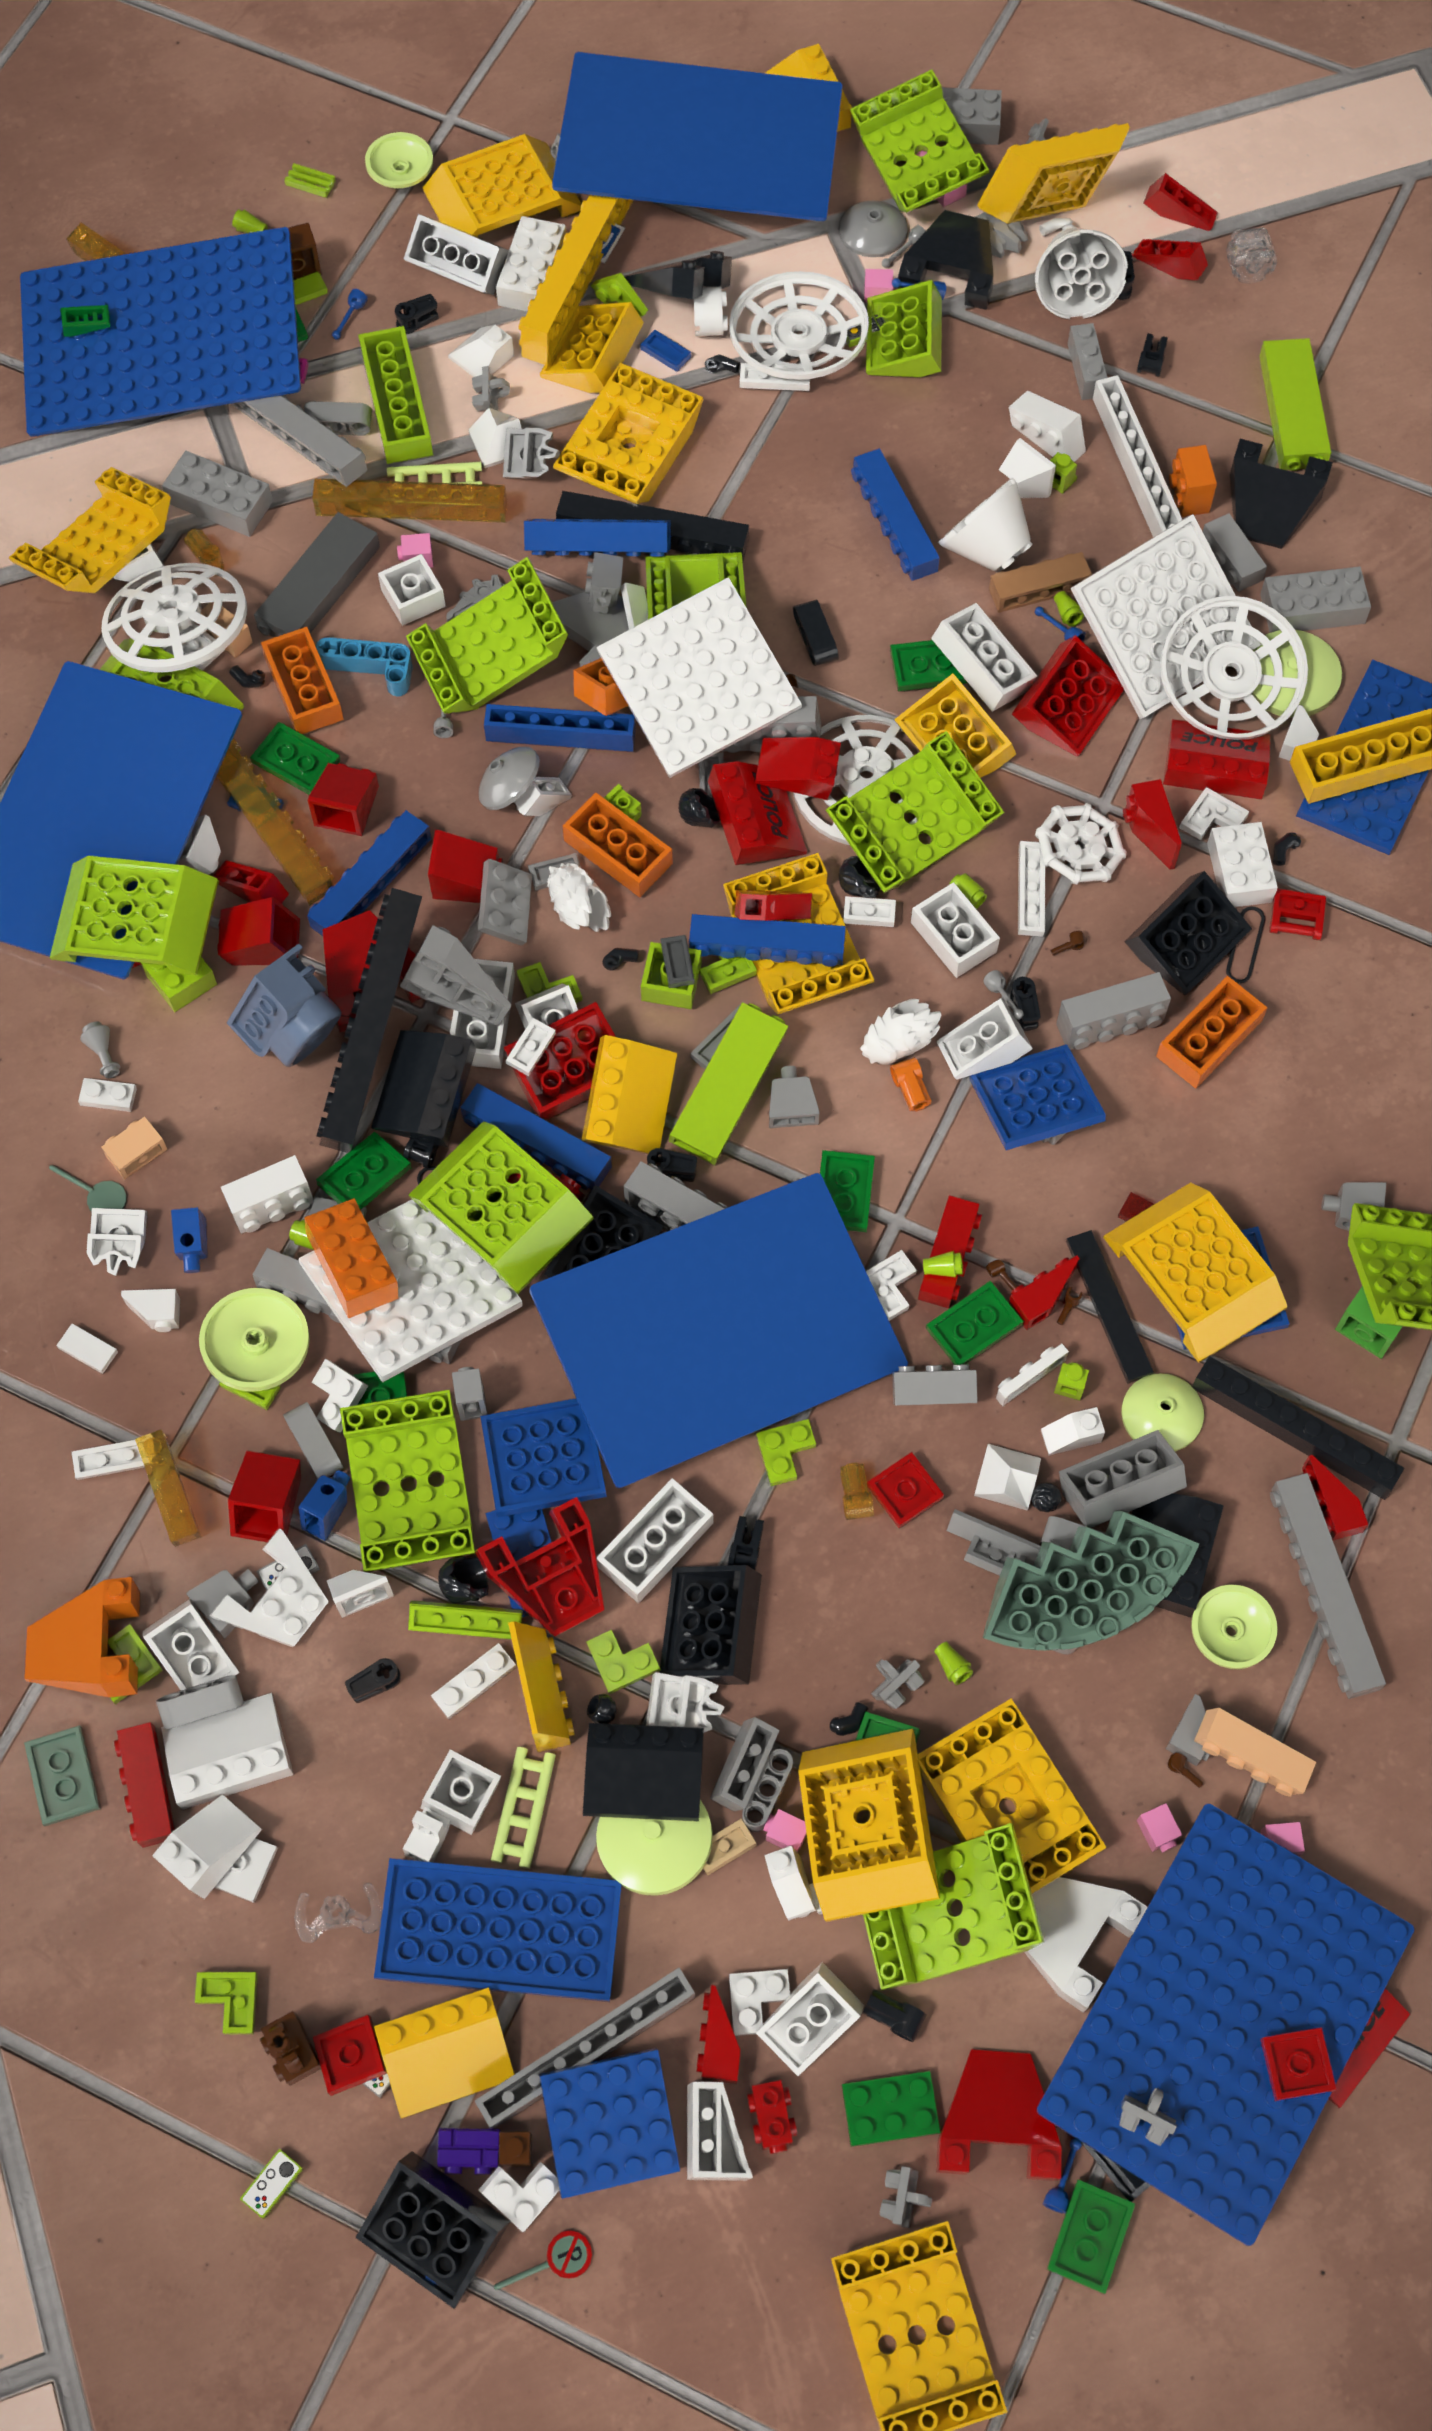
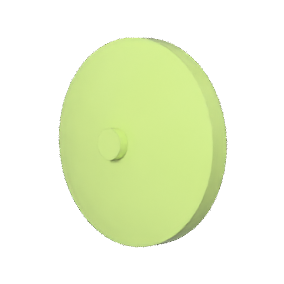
M1295 630L1302 641L1308 664L1307 684L1299 705L1303 706L1307 714L1311 716L1324 710L1336 697L1342 680V668L1338 656L1325 641L1311 633ZM1274 631L1265 636L1271 641L1281 634L1282 631ZM1287 641L1276 649L1282 663V677L1297 679L1296 657L1292 646ZM1261 644L1259 647H1257L1256 649H1254L1253 651L1255 652L1256 650H1258L1259 648H1261V647H1262V644ZM1268 654L1259 660L1262 674L1274 676L1273 663ZM1258 684L1252 695L1259 704L1266 700L1272 690V686ZM1280 687L1276 699L1266 711L1281 716L1288 708L1296 689ZM1295 709V711L1290 715L1289 718H1293V717H1294V714H1295V712H1296V709Z
M248 1288L227 1295L210 1309L200 1329L199 1346L207 1369L221 1383L241 1391H263L284 1383L299 1370L308 1353L310 1339L305 1316L294 1301L274 1290Z
M700 1800L699 1821L600 1817L597 1826L596 1842L601 1861L614 1880H617L622 1884L621 1886L632 1892L654 1896L675 1892L688 1885L699 1875L711 1852L713 1832L708 1812Z

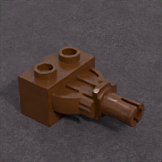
M294 2011L261 2028L264 2037L260 2038V2042L267 2055L271 2054L277 2063L273 2065V2069L280 2082L285 2080L291 2086L321 2069L319 2059L298 2015Z

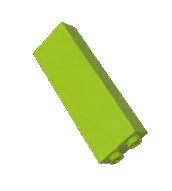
M1310 338L1263 341L1259 358L1279 469L1290 471L1306 469L1309 456L1329 461L1331 448Z
M743 1002L741 1003L670 1133V1143L714 1166L716 1165L786 1035L788 1025L785 1024L783 1019L775 1015L770 1017L754 1004L749 1003L747 1005Z

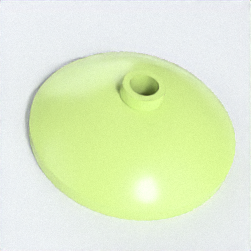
M395 132L378 138L370 145L366 152L365 164L368 174L377 183L390 188H407L418 184L428 176L433 166V154L428 143L421 137L406 132Z
M1158 1373L1139 1379L1128 1389L1123 1399L1121 1415L1124 1427L1133 1440L1159 1430L1172 1449L1178 1451L1187 1447L1198 1436L1203 1425L1204 1409L1198 1393L1189 1383L1174 1375ZM1161 1404H1168L1170 1409H1162Z
M1224 1585L1212 1589L1200 1599L1192 1615L1191 1628L1197 1647L1210 1661L1225 1668L1244 1669L1258 1664L1270 1653L1277 1638V1621L1271 1606L1259 1593L1245 1586ZM1226 1628H1233L1236 1635H1229Z

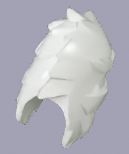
M561 863L560 867L550 866L551 874L547 881V887H549L551 902L554 903V911L559 914L560 921L577 930L580 929V926H589L595 932H599V928L608 930L609 917H611L610 906L607 903L608 899L588 873L581 869L579 865L567 863L566 865Z
M909 999L896 1004L892 1008L888 1007L883 1017L878 1016L875 1024L871 1023L868 1033L864 1036V1044L860 1047L863 1051L862 1055L869 1058L871 1064L877 1062L881 1065H891L914 1054L916 1051L927 1046L931 1042V1038L938 1032L940 1028L938 1022L942 1015L940 1011L930 1012L929 1004L918 1003V999Z

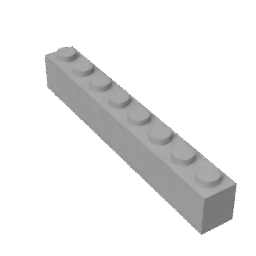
M285 395L232 403L234 407L344 486H349L368 471L365 463L366 457L361 449L358 447L354 448L344 437L337 436L330 427L320 424L313 415L309 416L299 405L295 406Z
M267 1248L252 1274L256 1287L282 1293L292 1301L305 1305V1308L316 1314L322 1312L329 1315L335 1322L340 1323L300 1265L299 1260ZM462 1340L428 1358L436 1363L445 1362L450 1364Z
M1308 1473L1276 1481L1271 1489L1272 1492H1270L1271 1502L1275 1508L1278 1507L1281 1515L1279 1518L1281 1529L1284 1534H1288L1291 1542L1289 1544L1290 1554L1294 1560L1297 1559L1300 1581L1303 1586H1307L1310 1594L1308 1596L1310 1608L1313 1612L1317 1613L1320 1621L1318 1622L1319 1633L1323 1639L1326 1638L1330 1648L1328 1649V1657L1333 1666L1336 1665L1339 1676L1337 1680L1339 1687L1343 1693L1346 1692L1348 1699L1380 1691L1386 1685Z
M680 1968L666 1975L476 2099L475 2103L491 2129H496L543 2098L539 2074L601 2060L694 1999V1990Z

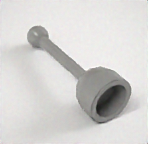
M916 225L909 232V241L888 259H883L882 266L888 268L895 258L923 235L925 229L920 225Z
M441 709V717L434 722L433 732L439 738H449L453 735V723L449 718H446V714Z
M999 970L989 972L983 980L984 985L991 992H1000L1013 1010L1014 1018L1021 1019L1023 1011L1015 1006L1004 990L1006 980Z

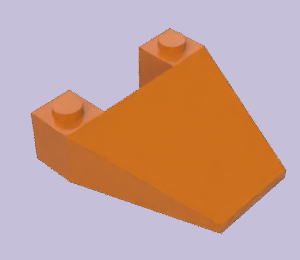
M125 1577L103 1580L28 1626L25 1680L108 1698L136 1695L138 1667L130 1654L107 1657L109 1620L140 1616V1590L133 1578Z

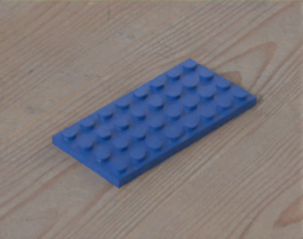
M1372 659L1335 735L1431 709L1432 683ZM1429 770L1310 804L1304 798L1296 816L1390 855Z
M389 1858L374 1979L480 1990L489 1987L490 1991L610 2002L622 1884L617 1880Z

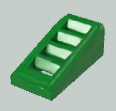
M108 305L61 308L64 337L76 336L110 327ZM102 314L103 320H98L97 315ZM93 316V321H89L88 317Z

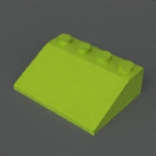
M933 280L868 297L867 375L923 377L941 372L942 296ZM880 311V315L886 323L881 326L879 333L872 336V314Z

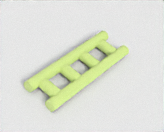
M466 462L387 467V477H395V486L387 487L388 496L483 491L482 481H475V472L482 471V463ZM465 472L466 482L452 483L451 473ZM428 474H442V483L428 484ZM418 475V485L404 486V476Z
M517 1747L491 1861L502 1863L504 1854L520 1857L519 1867L530 1869L556 1755L545 1753L543 1761L526 1758L528 1749ZM524 1769L540 1772L537 1789L520 1786ZM517 1797L534 1801L530 1818L513 1814ZM510 1826L527 1829L524 1846L507 1843Z

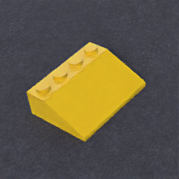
M819 44L797 50L765 72L766 74L838 82ZM843 90L837 132L851 128L850 109L852 107Z
M631 302L578 306L548 366L544 365L541 370L540 377L588 393L601 392L619 363L624 362L644 324Z
M951 674L894 719L919 751H922L928 742L947 731L980 778L997 770L1016 755L1010 740L954 674Z
M608 1035L602 1036L599 1042L581 1140L648 1154L655 1148H660L677 1053L632 1040Z
M514 1621L509 1622L511 1639L537 1752L571 1745L569 1736L575 1735L571 1718L565 1719L563 1709L568 1708L565 1691L559 1692L557 1681L562 1680L559 1663L553 1665L551 1654L556 1653L553 1636L547 1638L546 1630L543 1628Z
M489 1987L374 2026L401 2119L496 2087L514 2075Z

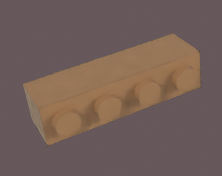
M1083 552L1070 553L1060 558L1047 559L1041 563L1029 566L1023 565L1018 569L1006 572L1000 571L995 575H991L989 591L997 611L1000 613L1053 599L1060 591H1065L1068 595L1073 594L1070 588L1091 576L1092 573Z

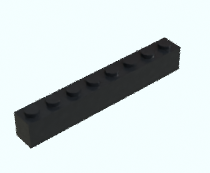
M562 491L556 511V519L671 520V549L682 553L715 554L742 552L743 562L749 541L748 524Z
M1211 1356L1206 1360L1192 1385L1195 1391L1302 1453L1308 1456L1313 1455L1323 1465L1384 1500L1391 1493L1405 1469Z

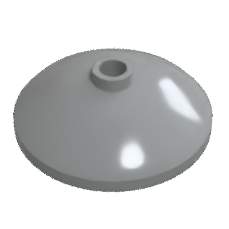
M875 200L864 201L853 205L843 214L840 220L839 233L842 242L852 252L865 257H883L895 252L903 245L907 236V222L900 210L891 204Z
M516 747L495 758L487 767L479 785L480 803L489 810H498L516 801L529 788L536 777L540 763L538 754L530 747Z

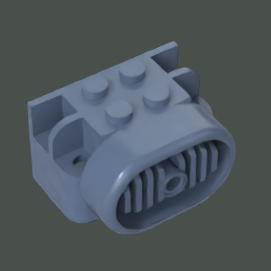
M300 944L293 947L254 976L227 1021L230 1028L256 1055L264 1057L272 1051L286 1067L298 1064L311 1054L328 1037L342 1014L339 1007L325 993L326 988L313 975L315 967L312 964L306 967L297 958L303 948Z

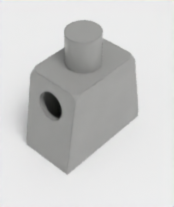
M795 1066L781 1068L782 1078L772 1080L769 1128L818 1125L819 1108L809 1077H797Z
M1343 1183L1338 1196L1323 1195L1321 1210L1336 1212L1335 1226L1349 1231L1354 1203L1384 1207L1386 1183Z
M249 1569L236 1579L227 1570H223L186 1594L225 1639L235 1626L210 1617V1614L226 1595H229L249 1611L253 1607L254 1602L247 1591L259 1581Z

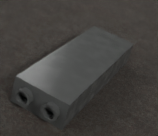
M337 512L255 612L254 617L257 629L262 634L270 635L274 638L304 627H308L311 633L380 548L377 532Z

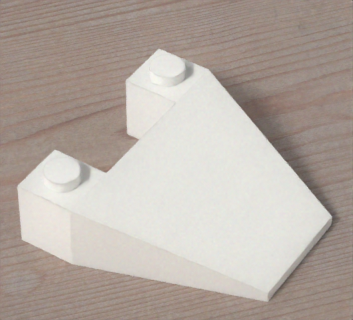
M1059 1877L1032 1894L1044 1943L1024 1953L1059 1997L1084 2012L1103 1983L1080 1968L1078 1964L1104 1922L1130 1938L1143 1917L1147 1906L1125 1891Z

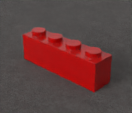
M948 1196L930 1258L951 1251L961 1253L963 1274L956 1275V1277L924 1275L918 1300L948 1309L951 1300L957 1301L961 1288L960 1285H957V1280L959 1276L964 1277L968 1262L964 1261L966 1252H972L975 1238L971 1237L973 1229H979L982 1214L978 1213L980 1204Z
M149 1722L118 1730V1740L114 1741L117 1757H122L123 1767L119 1768L121 1782L123 1785L127 1784L128 1795L124 1796L125 1806L128 1813L132 1812L134 1822L129 1825L131 1837L142 1848L163 1843L171 1832L175 1830L155 1726Z

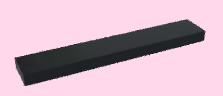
M1092 1230L1067 1238L1066 1243L1072 1257L1076 1255L1079 1257L1077 1269L1127 1384L1153 1374L1154 1371Z

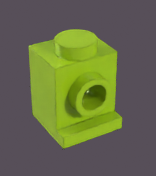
M1057 452L1050 460L1056 465L1052 487L1063 494L1077 479L1075 475L1077 464L1073 462L1069 455ZM1057 474L1061 476V481L1055 478Z
M618 783L604 799L637 822L642 814L641 803L624 791Z
M1062 1363L1054 1393L1080 1401L1089 1370L1084 1369L1082 1365L1077 1363Z

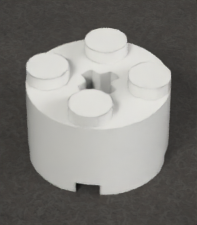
M703 287L702 296L694 299L695 326H700V331H695V336L723 335V331L728 330L727 315L722 314V306H727L726 291H722L721 287Z

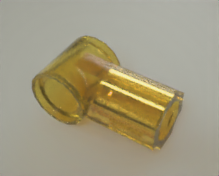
M194 528L189 531L184 538V542L199 563L224 570L219 547L212 544L202 529L197 530Z
M850 1463L840 1467L846 1520L874 1517L871 1492H868L864 1464Z

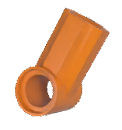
M915 1057L890 1065L892 1079L896 1087H900L910 1111L917 1112L931 1104L930 1096L922 1080L923 1075L920 1064Z

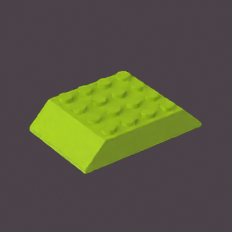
M742 552L645 557L648 620L728 577L746 606Z

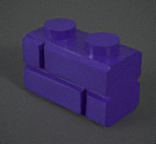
M439 2128L437 2167L444 2168V2174H462V2169L468 2168L475 2169L474 2174L492 2175L493 2169H497L500 2166L499 2132L501 2130Z

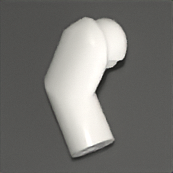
M1054 218L1041 224L1039 230L1042 236H1045L1062 228V231L1066 230L1068 227L1073 226V221L1070 218Z

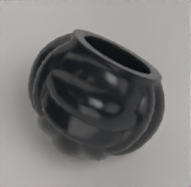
M1039 1484L1033 1490L1032 1504L1041 1512L1048 1513L1054 1511L1061 1502V1493L1053 1484Z
M607 1694L595 1695L588 1704L587 1715L594 1723L609 1724L617 1714L616 1703Z

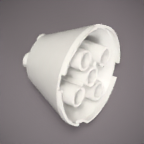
M1070 226L1052 239L1039 260L1035 273V287L1039 299L1050 312L1062 318L1070 319V317L1083 316L1084 319L1099 314L1118 298L1124 288L1126 270L1128 268L1126 256L1119 243L1108 234Z
M1011 478L993 495L952 528L938 543L942 547L997 573L1007 568L1015 561L1012 556L1016 558L1033 545L1030 541L1031 537L1016 480Z

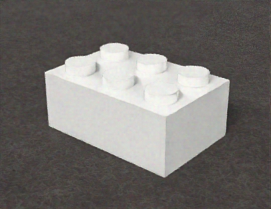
M1262 822L1212 828L1207 845L1218 888L1234 907L1272 903L1278 887Z
M954 882L912 908L911 924L956 978L997 953L1000 937Z
M295 1155L221 1186V1190L241 1234L254 1232L261 1225L270 1221H279L286 1214L293 1211L305 1210L314 1201L308 1182Z

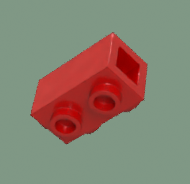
M781 2080L753 2085L752 2094H747L750 2113L756 2112L758 2121L757 2125H752L755 2143H762V2149H769L770 2154L788 2151L787 2145H792V2137L797 2136L794 2117L788 2118L786 2106L792 2105L789 2088L783 2087Z

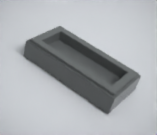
M686 935L661 938L660 942L669 988L695 984Z

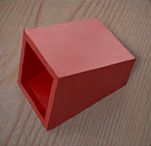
M328 763L307 800L314 826L362 836L379 788L377 774L368 769L360 770L341 763Z
M435 830L428 870L432 898L480 903L484 862L492 859L503 863V858H499L498 848L445 831Z
M274 897L221 909L217 951L218 955L232 966L270 965L299 944L300 918Z
M246 1451L228 1498L230 1536L268 1542L278 1529L283 1530L286 1536L288 1535L301 1481V1463L299 1459Z

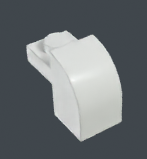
M426 1807L422 1812L417 1810L412 1819L414 1828L403 1847L404 1855L415 1861L434 1862L445 1840L451 1820Z

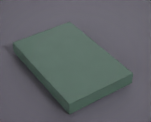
M80 1725L24 1742L43 1826L101 1809L84 1734Z

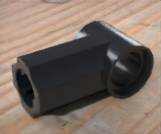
M875 1989L863 2011V2014L890 2028L891 2032L910 2042L915 2041L927 2016L920 2009L905 2002L900 2003Z

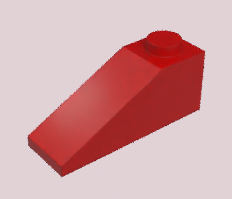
M1167 173L1149 187L1143 204L1161 217L1206 231L1212 229L1218 214L1216 210Z
M225 860L213 875V877L219 880L218 885L247 902L274 897L283 904V901L289 895L288 891L273 873Z

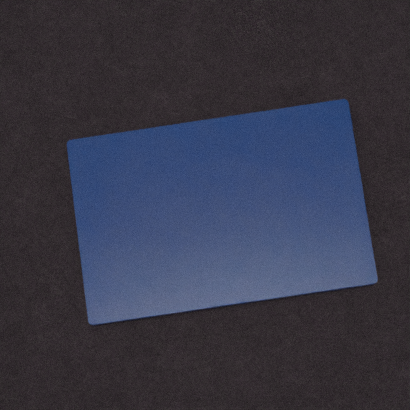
M576 52L571 71L552 189L579 194L826 221L842 83Z
M287 227L22 272L20 275L26 431L31 437L298 393L301 390L290 231ZM108 305L109 328L64 337L61 308ZM102 314L97 315L98 320H103ZM93 316L88 317V320L93 321Z
M65 662L0 803V942L50 957L72 865L86 856L177 865L240 723L242 712L237 708L74 662ZM132 881L127 885L126 890H135L138 882ZM132 905L123 907L121 915L129 914L132 910ZM118 930L115 934V938H123L126 935L127 930ZM77 956L76 962H67L122 980L128 978L134 965L133 961Z
M819 1173L804 1177L533 1284L529 1289L606 1467L617 1488L628 1486L892 1374V1372L899 1371L898 1366L908 1365V1361L822 1175Z
M1205 1804L1037 2106V2113L1246 2246H1251L1255 2243L1332 2093L1327 2092L1275 2101L1260 2039L1322 2027L1336 2085L1414 1933V1926L1214 1805ZM1154 2088L1163 2090L1164 2096L1158 2111L1176 2119L1175 2124L1177 2127L1173 2135L1168 2134L1161 2146L1146 2139V2134L1151 2124L1140 2119L1135 2132L1120 2126L1123 2110L1122 2100L1125 2094L1147 2105Z

